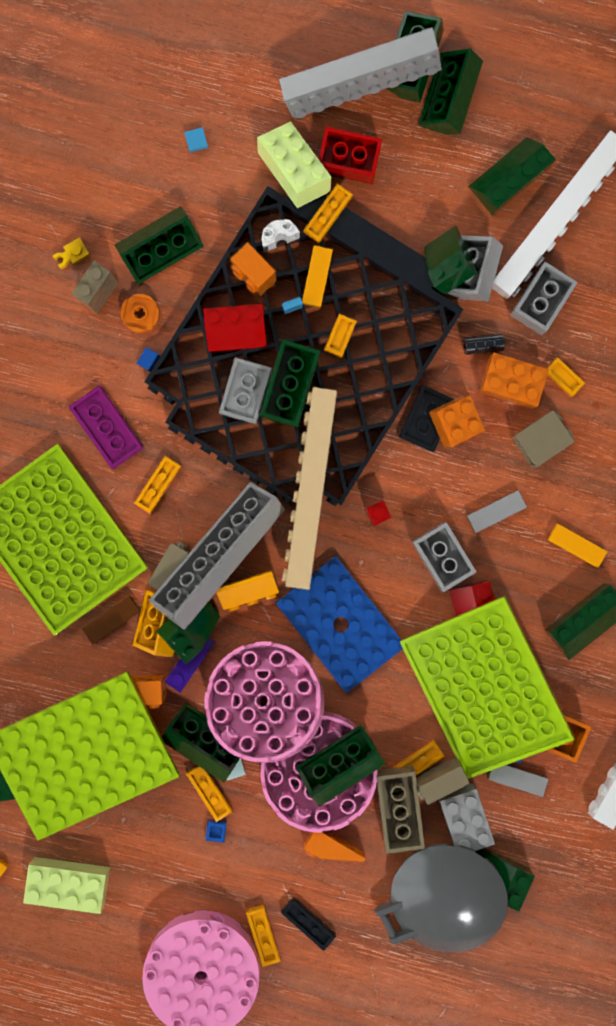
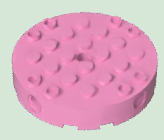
M266 641L243 645L225 656L210 676L204 700L208 719L207 723L219 744L231 754L253 762H277L300 752L315 736L324 712L323 687L313 666L293 649L285 645ZM266 696L268 699L267 705L261 707V699Z
M324 711L321 724L315 736L300 752L281 761L261 763L260 775L265 798L276 814L289 825L309 832L320 833L333 829L337 830L350 824L349 822L360 816L369 805L376 789L377 770L319 807L310 797L296 768L297 765L356 728L357 725L341 715Z
M194 911V913L182 914L169 921L155 936L143 968V988L147 1002L154 1014L167 1026H235L251 1009L259 988L260 958L254 940L241 927L239 922L215 911Z

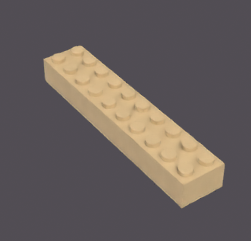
M313 387V392H308L307 406H310V412L305 413L304 425L308 426L307 432L303 431L301 445H305L304 451H300L299 464H302V471H297L296 483L300 485L299 491L294 492L293 503H297L296 511L292 510L290 521L294 522V529L289 530L288 542H292L291 550H286L285 562H289L288 569L284 568L282 581L286 582V587L310 589L337 390Z

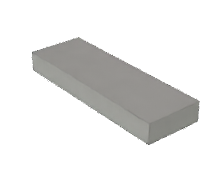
M519 490L467 515V518L474 532L477 533L527 508Z
M510 765L489 771L487 777L490 781L543 797L548 783V778Z

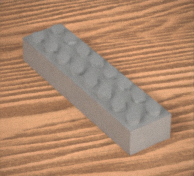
M432 27L281 78L279 81L284 101L293 119L303 118L313 112H321L331 106H339L349 100H358L370 93L376 94L380 90L389 87H397L399 84L407 81H415L425 75H433L442 70Z
M250 482L156 591L149 602L185 630L285 511L277 497Z

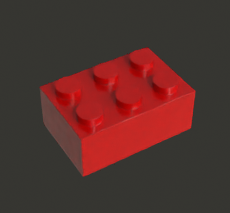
M325 127L319 161L331 176L373 184L382 139Z

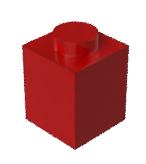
M383 500L365 508L373 526L392 518Z

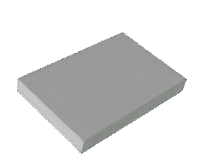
M235 357L219 414L257 424L272 368Z

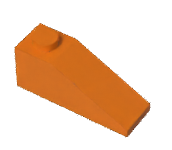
M330 831L310 832L304 842L305 852L313 858L364 862L366 859L365 852Z

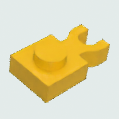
M80 237L63 246L65 252L53 255L55 260L63 258V262L58 264L61 270L66 268L71 261L76 265L91 256Z

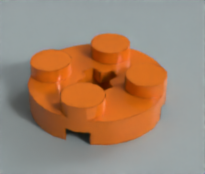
M132 295L121 306L120 314L124 324L135 333L151 332L159 322L160 311L158 305L148 295ZM140 309H143L145 316L138 318V315L135 314L136 311L139 312Z

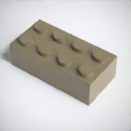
M413 766L377 770V791L386 854L425 849L419 797L416 791V773Z

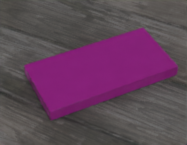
M100 385L68 407L112 470L144 449Z

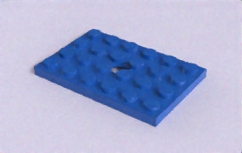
M336 556L311 575L309 590L293 588L276 602L277 606L345 693L349 692L403 649L400 644V637ZM338 617H344L348 621V628L343 632L335 630L333 626L335 619Z

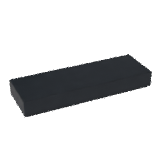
M294 896L282 908L281 914L323 951L336 938V933Z

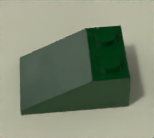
M456 225L424 247L430 279L434 288L443 294H447L478 274Z
M207 602L185 630L168 619L156 632L187 665L201 652L220 615Z
M485 848L475 851V853L483 858H487L497 868L506 886L508 907L520 912L535 878L531 869Z

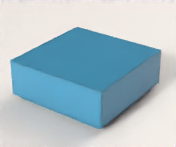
M203 127L184 132L190 153L208 148Z
M301 297L284 302L282 304L284 314L303 308Z

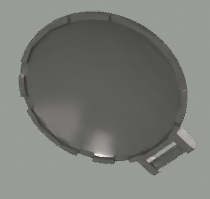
M435 844L427 846L425 849L417 850L403 861L392 881L391 901L378 905L374 911L381 918L390 935L389 939L392 944L413 938L423 946L437 951L463 952L483 945L498 932L505 920L508 897L501 874L487 858H483L475 853V850L460 845L457 847L447 846V844ZM393 912L402 930L396 932L387 915L388 913Z

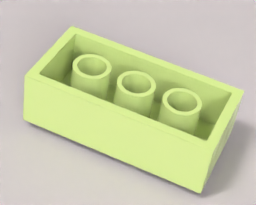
M291 121L257 137L258 154L297 208L331 191L330 174Z
M34 857L28 866L23 903L101 914L106 901L110 867Z

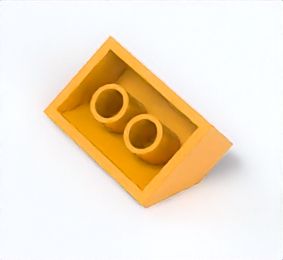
M270 570L222 585L216 594L223 610L229 609V612L240 609L239 605L247 603V606L259 603L258 599L264 597L266 600L277 597L276 594L279 593V588L274 572Z
M146 590L133 646L155 656L173 657L174 651L156 632L169 618L149 602L156 592Z

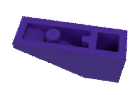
M208 638L201 652L187 665L180 659L165 680V683L181 693L215 641Z

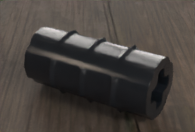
M503 334L473 336L463 339L465 355L504 351L505 348Z

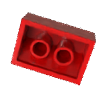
M263 304L203 309L209 352L267 347Z
M487 580L449 589L456 616L495 600L491 583Z

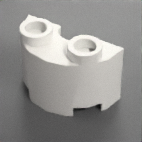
M287 219L271 222L263 230L262 246L264 253L275 249L276 243L279 240L289 243L299 239L300 231L296 225Z

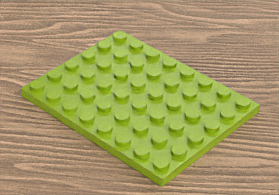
M56 444L0 485V562L54 636L149 568L59 444Z
M502 596L400 641L467 779L574 740L575 737L506 596Z
M128 671L0 729V771L37 841L180 776Z

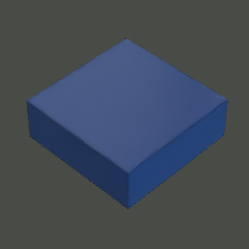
M146 347L136 364L151 372L160 355Z
M208 819L205 841L224 843L227 822H216L215 820Z

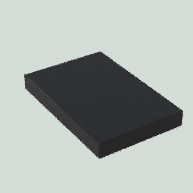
M422 385L399 438L434 453L440 437L429 412L454 399Z

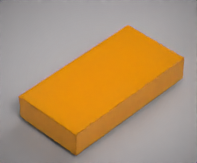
M339 314L324 351L342 358L357 321Z
M558 357L546 368L549 369L547 376L570 397H573L585 384Z

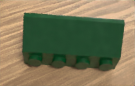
M405 11L396 40L433 27L437 46L439 47L444 32L442 18ZM429 75L419 77L415 81L401 83L394 88L389 87L386 89L402 99L421 103Z
M471 48L440 53L442 70L433 75L418 123L420 127L445 135L461 134L483 64V60Z
M526 137L468 187L493 216L546 172L556 159L543 144Z
M181 206L115 244L117 251L137 284L144 282L204 247Z
M284 339L282 340L259 417L298 427L321 351Z
M603 583L545 629L546 633L568 660L616 623L615 589L610 584Z
M185 702L165 729L162 739L166 745L225 783L240 758L227 751L219 742L216 745L215 737L207 723V716Z
M360 724L297 765L296 768L310 797L320 807L384 766L386 762L362 724Z

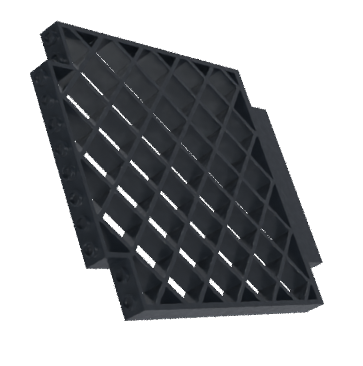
M267 186L148 375L145 383L149 385L147 389L157 395L160 392L165 395L163 399L170 404L177 403L165 421L169 425L167 429L175 434L181 432L186 435L184 437L186 441L193 445L195 442L202 445L200 448L202 451L209 455L211 452L218 455L216 458L218 461L225 465L228 462L234 465V471L241 475L244 472L250 475V481L257 485L260 482L266 485V491L274 496L276 493L282 495L281 500L291 506L294 498L276 488V486L295 482L297 477L276 481L270 453L295 447L299 448V452L303 451L298 427L294 426L297 442L268 448L262 421L267 419L258 417L257 422L259 423L264 449L236 456L230 428L251 423L242 420L228 423L227 416L222 415L224 424L196 430L190 403L218 397L221 407L222 396H224L226 389L221 390L215 363L233 360L235 357H243L244 360L248 361L247 356L276 350L278 355L282 341L278 342L272 316L284 314L282 307L270 308L267 291L263 293L267 309L264 310V318L269 317L274 343L267 344V347L241 349V351L213 357L212 352L208 351L202 305L207 297L229 293L231 306H235L232 292L247 288L245 281L230 283L226 266L230 259L243 247L239 246L248 231L251 239L250 245L257 252L263 251L262 242L255 243L252 225L257 218L279 213L280 220H285L283 211L308 225L328 197L323 195L297 208L291 200ZM267 201H269V202H271V203L273 204V205L265 206V204L267 203ZM346 207L325 237L354 255L331 260L327 276L331 295L323 297L322 305L333 303L336 317L341 314L338 301L366 295L371 321L356 324L353 332L373 328L379 354L352 360L349 345L347 344L345 349L347 361L319 367L317 362L314 375H316L318 387L324 389L320 373L348 367L354 394L336 398L335 404L356 399L362 425L359 428L334 433L332 426L330 439L337 467L327 469L325 474L339 473L343 494L338 499L323 490V495L328 497L326 501L335 507L337 504L342 505L464 310L459 305L431 289L433 283L427 271V258ZM304 232L300 233L299 239L287 243L284 240H279L276 243V247L286 245L291 270L276 273V280L281 281L294 278L297 296L301 297V300H303L298 276L307 275L309 266L296 268L291 244L312 239ZM323 238L320 242V247L326 248ZM364 261L395 281L369 286ZM358 263L364 288L337 294L331 269ZM224 272L226 285L214 287ZM404 286L435 306L410 312ZM398 288L403 314L377 319L371 294ZM303 304V308L298 310H301L306 336L287 341L297 344L308 342L309 347L315 349L313 341L329 338L332 330L311 334L306 309L314 306ZM445 312L453 316L449 324H447ZM198 313L201 325L188 328ZM438 313L442 330L440 339L417 344L412 318ZM405 320L411 346L385 352L379 326ZM203 332L209 358L181 364L177 350V344L181 338ZM433 348L422 366L419 351ZM173 352L175 366L163 368ZM413 352L417 376L413 381L392 385L386 358ZM381 360L387 387L359 393L353 366ZM210 365L216 391L188 397L182 371ZM177 372L183 399H178L155 385L154 381L156 378ZM408 388L397 406L394 391ZM388 392L393 412L392 416L388 421L367 426L361 398ZM184 405L191 430L190 433L173 423ZM304 405L303 411L310 410V406ZM384 427L372 446L368 431ZM225 430L231 458H228L196 437ZM363 432L368 451L367 456L362 462L342 466L335 438ZM266 454L272 483H268L236 462ZM359 467L346 487L343 470Z

